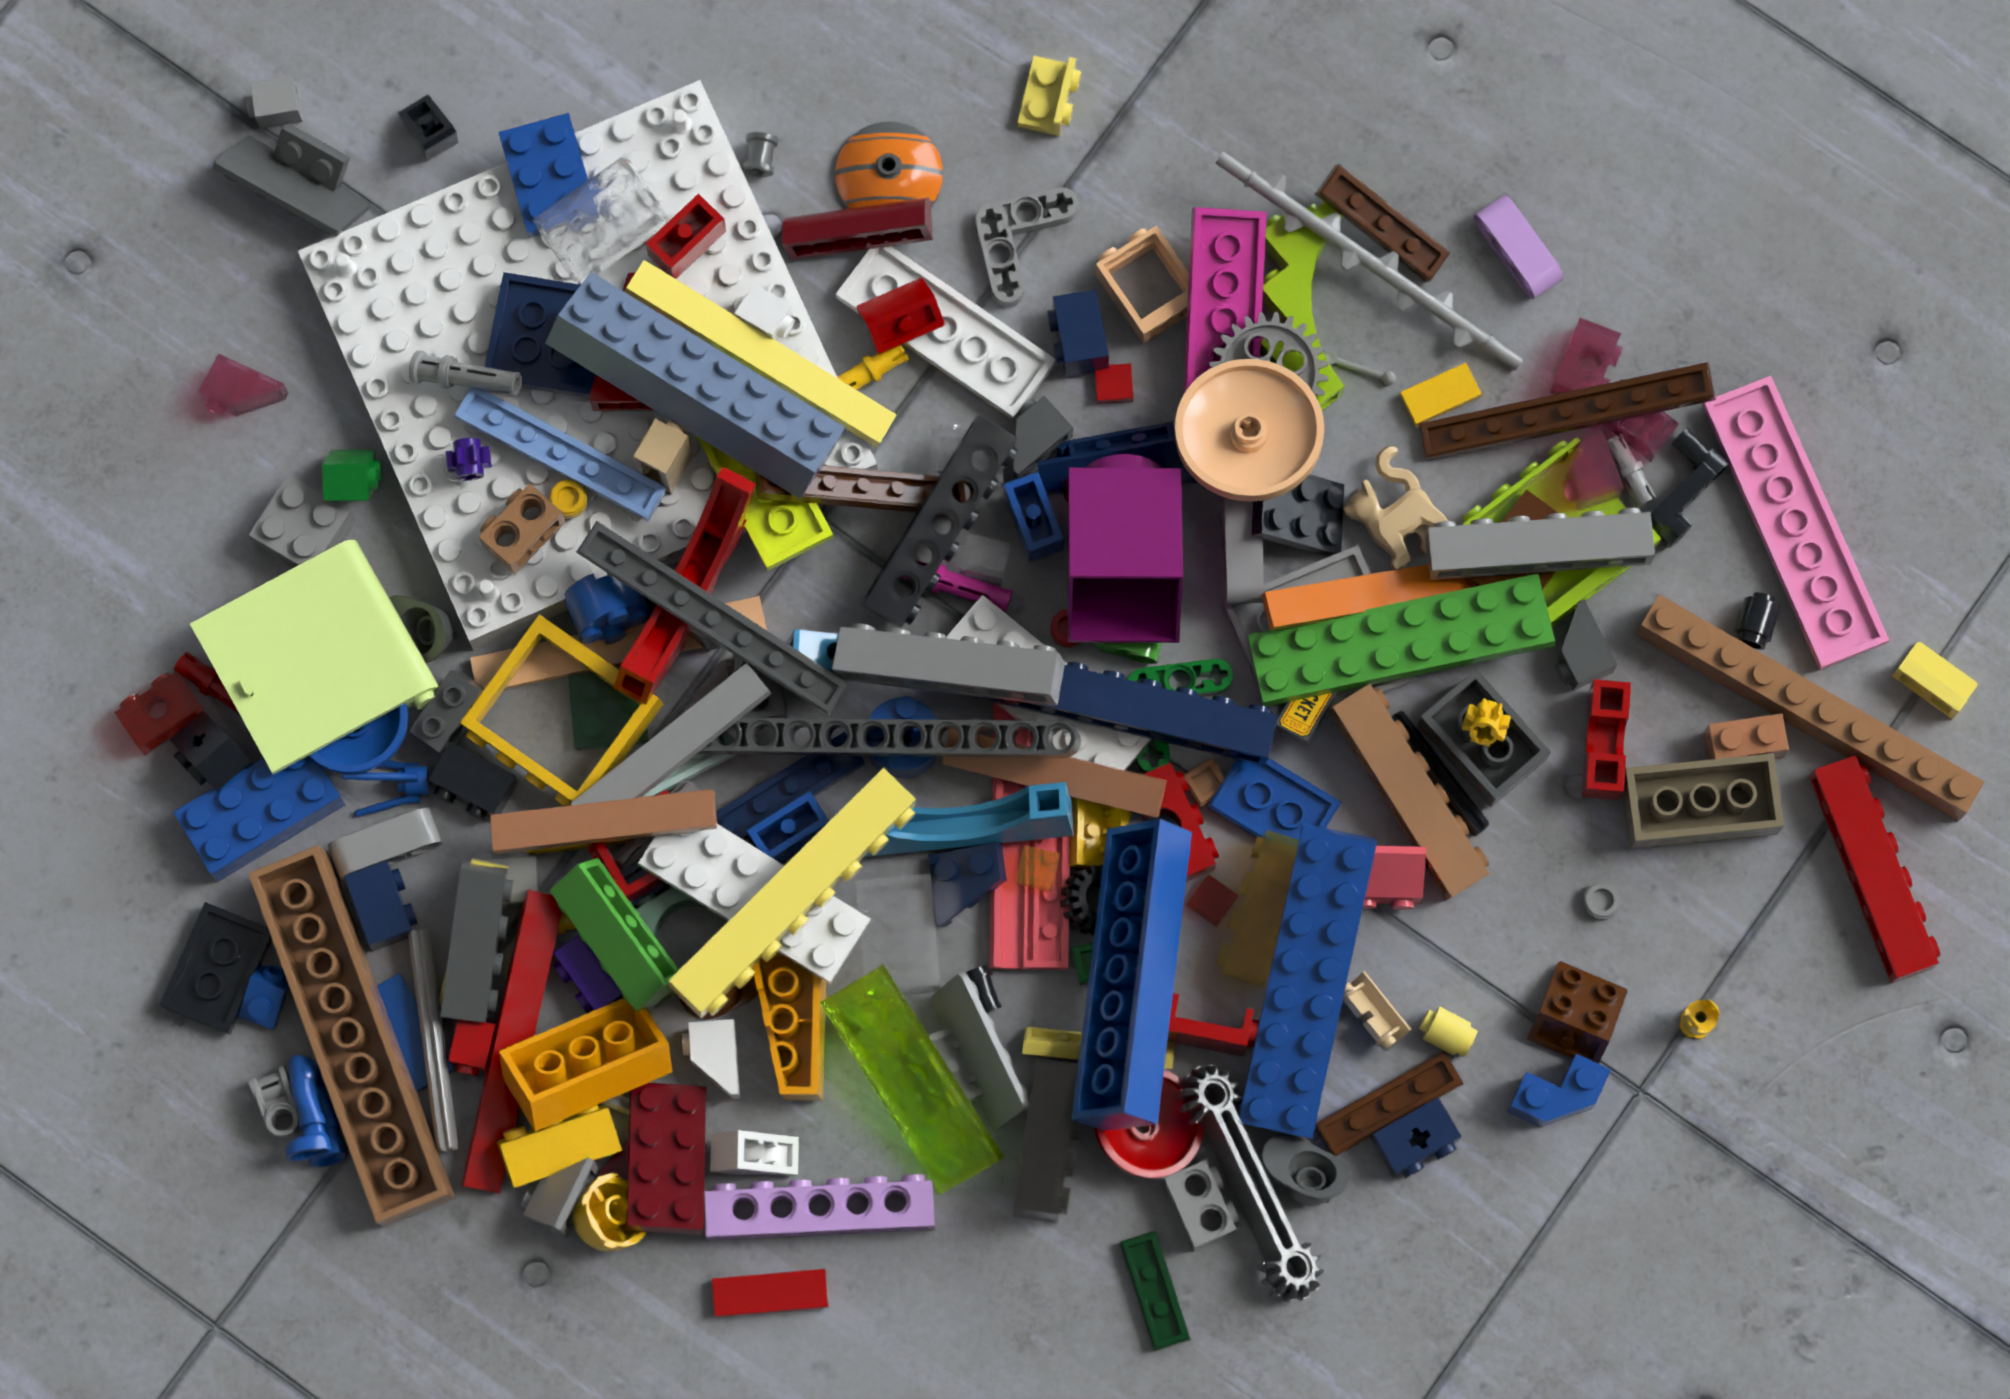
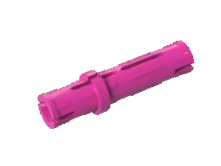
M915 560L919 565H927V563ZM940 564L936 573L941 576L932 592L939 593V591H943L977 602L983 595L1006 613L1013 590H1007L946 570L947 566ZM901 576V577H900V579L909 580V579H908L907 577H905V576Z

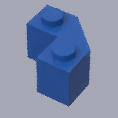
M1576 1054L1571 1060L1560 1086H1556L1526 1072L1518 1085L1507 1112L1542 1128L1564 1118L1591 1110L1600 1096L1611 1069Z

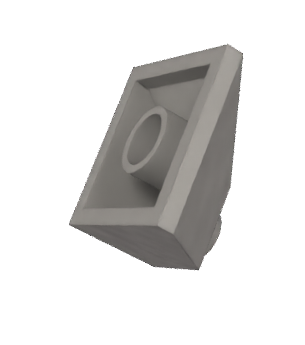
M585 1158L540 1180L536 1189L530 1187L521 1204V1207L525 1209L523 1216L527 1220L567 1238L574 1225L572 1213L582 1190L592 1180L596 1179L600 1171L595 1161Z

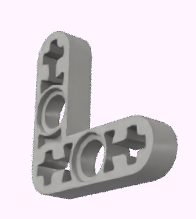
M1055 188L988 203L981 206L975 216L977 236L991 293L998 305L1003 307L1016 306L1022 301L1024 296V281L1013 235L1071 222L1078 212V198L1072 190ZM1059 198H1063L1067 204L1071 203L1066 213H1061L1059 208H1053L1048 210V218H1043V207L1040 202L1046 201V208L1055 207ZM1030 205L1034 207L1037 211L1036 218L1031 222L1021 221L1016 215L1017 210L1021 206ZM993 214L995 219H1001L997 222L998 237L991 239L990 226L982 224L986 221V215ZM996 247H1004L1009 251L1010 258L1003 264L994 263L989 257L990 251ZM1007 271L1011 287H1018L1013 290V296L1007 297L1005 292L998 291L1003 288L1001 273Z

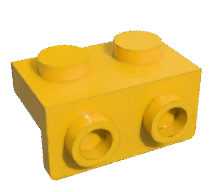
M1071 797L1074 836H1070V867L1087 868L1092 865H1101L1104 861L1107 829L1128 825L1131 811Z

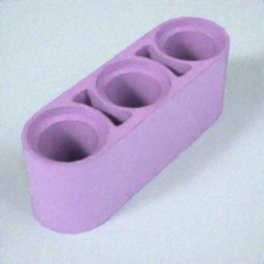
M1507 195L1501 196L1473 215L1480 232L1529 298H1536L1564 279L1563 272L1556 260Z

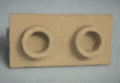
M1365 971L1351 983L1346 984L1342 1003L1345 1002L1354 1015L1363 1020L1364 1023L1362 1025L1374 1038L1377 1047L1381 1045L1384 1050L1388 1051L1412 1030Z

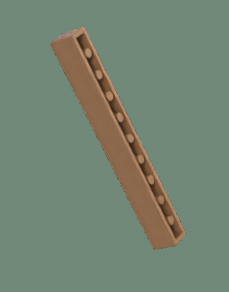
M1660 594L1636 633V636L1771 714L1782 713L1785 722L1846 757L1856 755L1859 764L1864 763L1868 770L1957 821L1968 812L1985 782Z

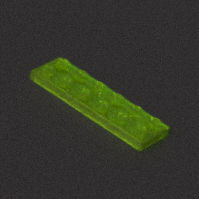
M884 964L820 1002L940 1195L997 1163L1004 1157Z

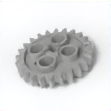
M1259 312L1258 323L1255 324L1246 316V328L1244 329L1239 328L1233 323L1231 325L1235 334L1233 338L1221 335L1222 341L1226 344L1225 349H1213V352L1221 357V360L1210 362L1211 368L1238 359H1259L1270 362L1276 344L1282 341L1284 346L1276 364L1283 366L1282 361L1286 354L1290 352L1299 353L1303 357L1304 364L1301 369L1294 371V373L1310 387L1316 396H1324L1325 394L1321 388L1317 387V384L1328 381L1326 375L1319 373L1320 369L1328 366V361L1317 360V356L1321 355L1325 349L1324 347H1312L1317 335L1312 334L1305 337L1303 335L1306 329L1305 323L1296 329L1293 328V316L1291 315L1284 324L1279 323L1278 312L1274 313L1271 322H1266L1263 312ZM1261 338L1268 342L1270 349L1267 355L1257 358L1250 354L1248 347L1254 339Z

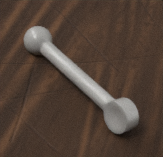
M1327 351L1325 353L1331 367L1339 365L1381 379L1386 385H1392L1396 381V375L1392 371L1383 373L1338 358L1334 351Z

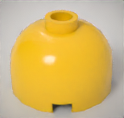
M610 1173L592 1180L582 1190L573 1209V1224L577 1234L584 1243L598 1251L615 1252L637 1244L647 1232L626 1230L627 1180L615 1177L618 1174Z

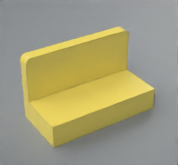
M1917 642L1892 675L1893 678L1952 720L1968 701L1967 699L1978 685L1975 680L1921 642Z

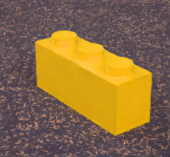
M606 1105L593 1106L536 1132L534 1129L526 1131L525 1126L516 1127L504 1132V1139L497 1141L510 1184L514 1188L550 1176L585 1158L597 1160L622 1151L609 1108Z

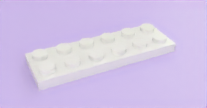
M892 246L869 249L837 291L836 299L858 313L857 305L916 279L923 278L935 295L945 326L910 340L903 345L1014 421L1018 416L1017 413L1020 408L1029 401L1055 366L1056 359Z
M983 595L946 636L947 639L961 640L962 636H971L983 640V643L996 645L997 641L1006 640L1019 644V647L1031 649L1037 644L1044 645ZM996 703L1017 721H1062L1068 723L1078 731L1081 737L1080 748L1071 757L1126 770L1152 740ZM1060 730L1054 735L1053 745L1056 749H1064L1069 745L1071 740L1069 731Z
M718 824L717 829L655 836L638 862V866L727 921L742 909L784 867L780 862ZM834 896L821 909L815 905L805 915L809 920L803 928L795 935L788 932L779 941L782 947L778 951V953L828 984H831L870 922V918Z

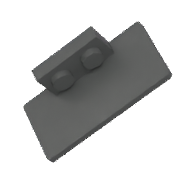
M290 123L281 129L275 150L251 136H246L215 160L213 169L222 173L228 180L240 183L254 191L259 197L276 203L285 208L291 215L301 217L317 226L320 231L333 236H339L364 215L370 207L368 201L341 187L351 157Z

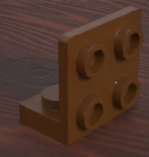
M1560 961L1555 968L1543 1003L1530 1029L1527 1040L1571 1059L1578 1054L1599 1064L1610 1042L1628 991L1624 987Z

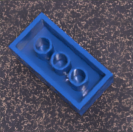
M310 756L301 759L274 775L265 759L262 758L240 771L217 792L212 788L173 813L209 873L218 883L346 804L324 768L312 760Z

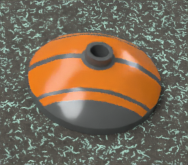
M880 122L862 128L846 141L836 161L835 182L838 194L847 209L926 197L931 200L932 208L942 189L943 165L937 148L923 132L904 123ZM886 162H892L895 164V168L891 171H886L882 168V165Z

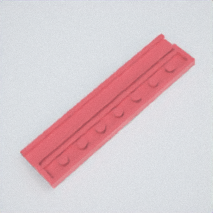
M994 703L993 720H1016L998 704ZM1028 729L1022 730L1016 736L1017 744L1030 746L1033 742V733ZM993 730V738H996V734ZM992 777V801L1014 794L1027 787V785ZM1070 836L1001 843L1003 844L1007 881L994 891H991L989 970H1068L1069 918L1065 919L1063 913L1068 912L1067 906H1060V900L1066 899V896L1060 893L1063 887L1068 886L1065 881L1069 878Z

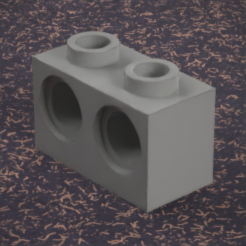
M1206 1160L1164 1178L1163 1184L1193 1252L1235 1234L1237 1229L1234 1224L1240 1222L1232 1202L1228 1201L1225 1203L1219 1189L1223 1188L1224 1184L1216 1166L1209 1168ZM1194 1177L1201 1179L1206 1186L1205 1193L1197 1197L1189 1195L1184 1186L1188 1179ZM1207 1212L1216 1213L1221 1219V1227L1216 1231H1207L1201 1226L1200 1217Z

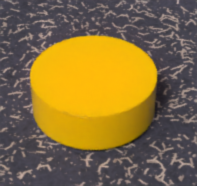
M573 480L558 482L550 492V502L562 511L566 519L580 516L587 507L588 497L584 487Z

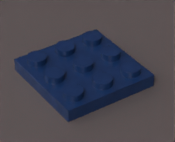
M503 272L485 367L520 372L522 376L521 387L590 398L596 374L545 344L558 314L580 287V284Z

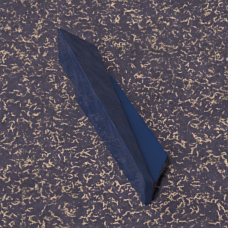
M1173 421L1064 441L1057 447V456L1054 459L1040 460L1037 463L1045 490L1068 489L1069 468H1085L1097 459L1117 454L1142 456L1156 462L1162 468H1181V484L1198 483L1190 475L1180 459L1175 443Z

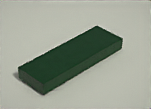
M1156 1230L1119 1242L1154 1352L1190 1341L1191 1338Z

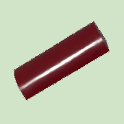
M928 197L788 217L784 219L782 226V243L791 260L933 240L931 200Z

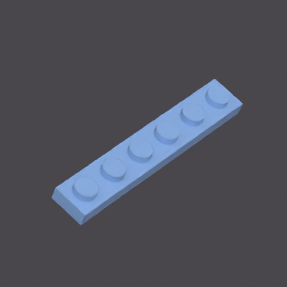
M470 388L455 413V418L460 422L559 475L582 485L587 490L647 522L650 521L667 491L666 487L486 390Z

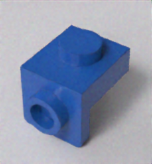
M261 965L252 974L238 1017L272 1030L277 1026L287 992L290 990L282 968L272 965Z

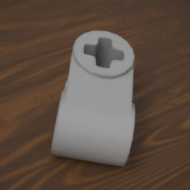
M281 1066L278 1068V1072L260 1079L255 1077L249 1078L248 1081L252 1094L269 1132L279 1141L286 1143L300 1137L303 1130L299 1128L300 1117L292 1097L289 1074L286 1067ZM284 1114L293 1115V1124L289 1129L284 1131L276 1130V1121L280 1116Z

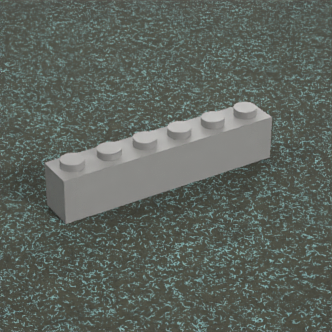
M1638 508L1622 509L1618 511V514L1604 515L1603 511H1588L1582 513L1581 517L1567 518V515L1563 513L1546 515L1543 520H1530L1528 516H1515L1508 518V522L1493 523L1492 519L1482 518L1471 521V525L1457 526L1454 521H1442L1435 523L1434 527H1428L1425 537L1429 580L1651 565L1655 556L1651 512L1641 513Z
M853 624L852 628L840 627L832 670L844 681L1057 706L1065 662L1055 648L1047 645L1037 644L1031 649L1019 647V644L1006 640H999L996 645L983 643V640L971 636H962L961 640L947 639L945 635L936 632H926L924 636L911 635V632L901 628H889L888 632L875 631L874 627L866 624Z

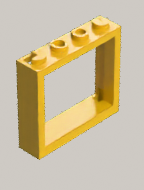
M539 614L460 723L468 730L465 737L482 749L486 744L490 745L498 751L495 755L497 760L512 770L518 765L528 772L524 777L528 782L541 791L548 786L558 793L554 800L562 806H570V803L622 763L664 704L654 694L646 705L624 694L638 704L639 707L578 791L486 728L480 722L542 638L612 687L614 686L619 671L617 668Z

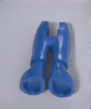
M294 1055L288 1062L289 1082L292 1097L300 1117L299 1128L303 1132L300 1137L286 1145V1159L288 1161L308 1160L311 1167H327L338 1164L346 1158L345 1146L339 1136L340 1123L336 1118L333 1104L317 1060H312L303 1055Z

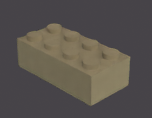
M1774 753L1625 768L1623 802L1630 849L1777 835L1784 827Z

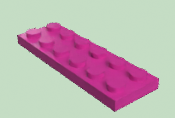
M1192 208L1183 395L1200 375L1211 369L1210 362L1221 360V357L1216 355L1213 349H1225L1226 344L1222 341L1221 335L1233 338L1235 335L1231 327L1233 323L1241 329L1246 328V316L1251 319L1253 324L1258 323L1259 312H1262L1267 212ZM1261 338L1251 341L1248 347L1250 354L1257 358H1260Z

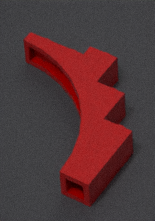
M722 467L716 476L699 522L675 572L711 595L721 569L739 544L747 521L744 518L756 486L755 483L742 475L736 474L725 467ZM656 605L648 622L620 665L613 688L646 705L685 647L691 627Z

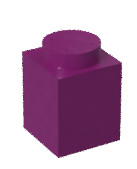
M1131 454L1110 455L1095 460L1085 468H1069L1067 528L1068 642H1180L1183 589L1181 468H1162L1159 464L1148 458Z

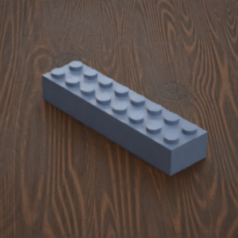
M593 272L589 273L558 314L545 344L800 500L832 454L846 428Z

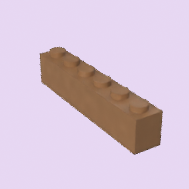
M1368 684L1331 707L1328 712L1413 847H1426L1425 867L1447 901L1489 875L1486 869L1489 866V862L1483 851L1478 846L1473 848L1466 835L1469 834V830L1459 815L1453 816L1446 805L1449 802V798L1439 783L1434 785L1426 773L1430 769L1424 757L1418 751L1413 753L1408 745L1407 740L1410 737L1404 725L1399 720L1394 722L1386 710L1390 705L1383 692L1379 688L1374 690L1371 684Z

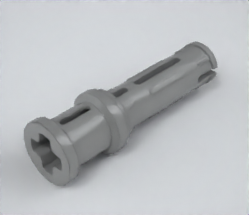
M418 350L411 357L409 364L410 381L416 384H420L422 381L438 383L441 388L445 389L454 385L511 394L513 396L519 394L522 386L520 372L458 363L456 358L449 355L439 358L427 356L426 352Z

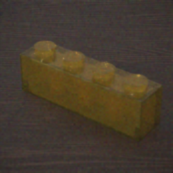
M1269 830L1266 831L1265 838L1257 836L1251 858L1257 859L1253 874L1245 873L1239 893L1246 895L1242 909L1234 907L1228 929L1234 930L1231 944H1222L1216 963L1223 966L1221 975L1264 988L1274 956L1298 839Z

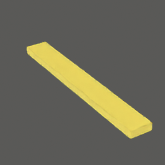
M643 260L624 291L845 426V429L876 448L896 417L895 413Z

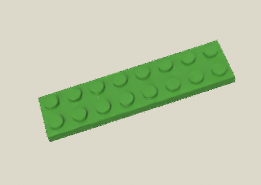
M1539 574L1366 609L1365 612L1328 621L1247 634L1264 707L1364 687L1368 684L1373 685L1555 647V638Z

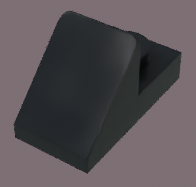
M429 94L398 112L403 124L416 139L427 160H431L458 143L457 132L454 126Z

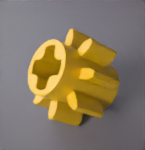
M1483 699L1477 706L1468 705L1462 730L1470 731L1471 742L1490 747V744L1494 743L1496 739L1504 741L1511 716L1503 715V704Z

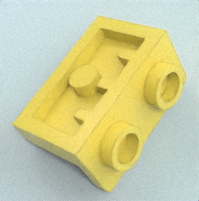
M1033 56L1018 119L1019 128L1060 136L1062 125L1069 126L1073 111V105L1068 104L1070 91L1077 92L1081 78V71L1076 70V58L1069 57L1068 63Z

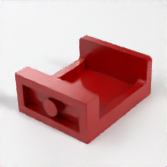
M1173 993L1167 1041L1242 1057L1247 1047H1254L1259 1026V1020L1252 1019L1254 1009L1246 1008L1241 1029L1175 1016L1179 994Z

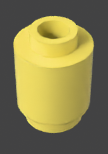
M1440 1006L1435 1012L1429 1009L1419 1026V1029L1424 1032L1422 1040L1453 1056L1457 1053L1464 1057L1478 1030L1470 1027L1471 1022Z

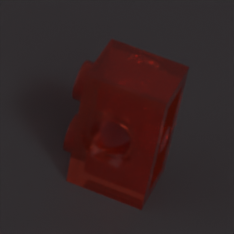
M177 671L171 675L170 673L160 675L151 683L152 688L140 696L136 693L127 697L120 703V709L114 712L144 756L171 739L199 713L204 711ZM166 703L167 711L162 717H150L151 708L155 704Z

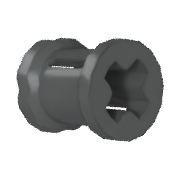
M763 132L748 133L746 135V142L749 144L746 162L742 163V171L756 177L772 176L774 174V167L771 166L774 147L778 146V138Z

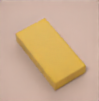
M1465 362L1401 391L1399 396L1414 426L1417 427L1420 425L1419 423L1433 420L1481 398L1482 393Z

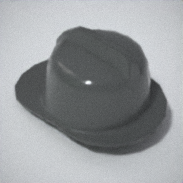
M395 595L389 597L426 663L436 660L450 645V642L457 639L458 633L453 631L450 617L440 607L431 606L408 596Z
M1279 1135L1271 1138L1264 1145L1262 1159L1268 1173L1284 1184L1289 1195L1300 1204L1316 1206L1328 1203L1331 1198L1341 1194L1348 1185L1349 1173L1342 1160L1294 1135Z

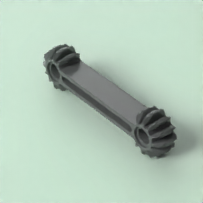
M1209 1065L1205 1070L1203 1067L1198 1066L1191 1070V1076L1187 1075L1181 1079L1180 1084L1184 1089L1178 1091L1175 1097L1183 1100L1185 1104L1180 1107L1178 1112L1185 1113L1188 1111L1191 1114L1188 1124L1194 1125L1200 1121L1266 1260V1262L1259 1264L1257 1268L1259 1271L1266 1273V1278H1263L1260 1284L1263 1286L1270 1284L1272 1286L1270 1297L1275 1298L1282 1295L1283 1302L1286 1303L1294 1301L1295 1298L1302 1301L1309 1297V1291L1313 1292L1320 1286L1316 1278L1322 1276L1324 1270L1317 1267L1315 1262L1320 1260L1321 1255H1311L1309 1253L1311 1243L1305 1242L1301 1245L1298 1243L1234 1108L1242 1100V1097L1233 1092V1090L1238 1088L1239 1083H1229L1230 1071L1224 1070L1218 1073L1216 1065ZM1204 1090H1207L1213 1096V1105L1205 1099ZM1287 1262L1295 1269L1294 1278L1287 1272Z

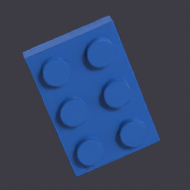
M569 113L498 132L528 237L599 218Z

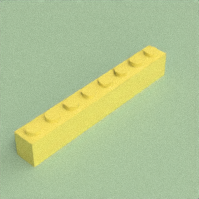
M883 768L669 980V987L701 1019L708 1012L712 1016L715 1015L728 1001L725 995L735 985L739 989L742 988L754 976L755 972L752 968L761 959L768 962L781 949L782 945L779 941L788 932L795 935L803 928L809 920L805 915L815 905L821 909L831 900L836 893L832 888L842 878L848 882L862 868L859 861L869 852L873 856L877 854L889 841L886 835L895 826L902 829L914 817L915 812L912 809L915 807L916 799Z

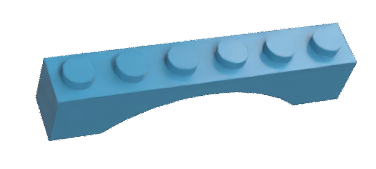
M1066 782L1031 785L997 800L963 807H914L912 809L915 812L914 817L902 829L895 826L886 835L889 841L874 856L977 846L995 842L1007 843L1074 836L1072 801ZM869 852V853L866 854L864 857L873 856V855Z

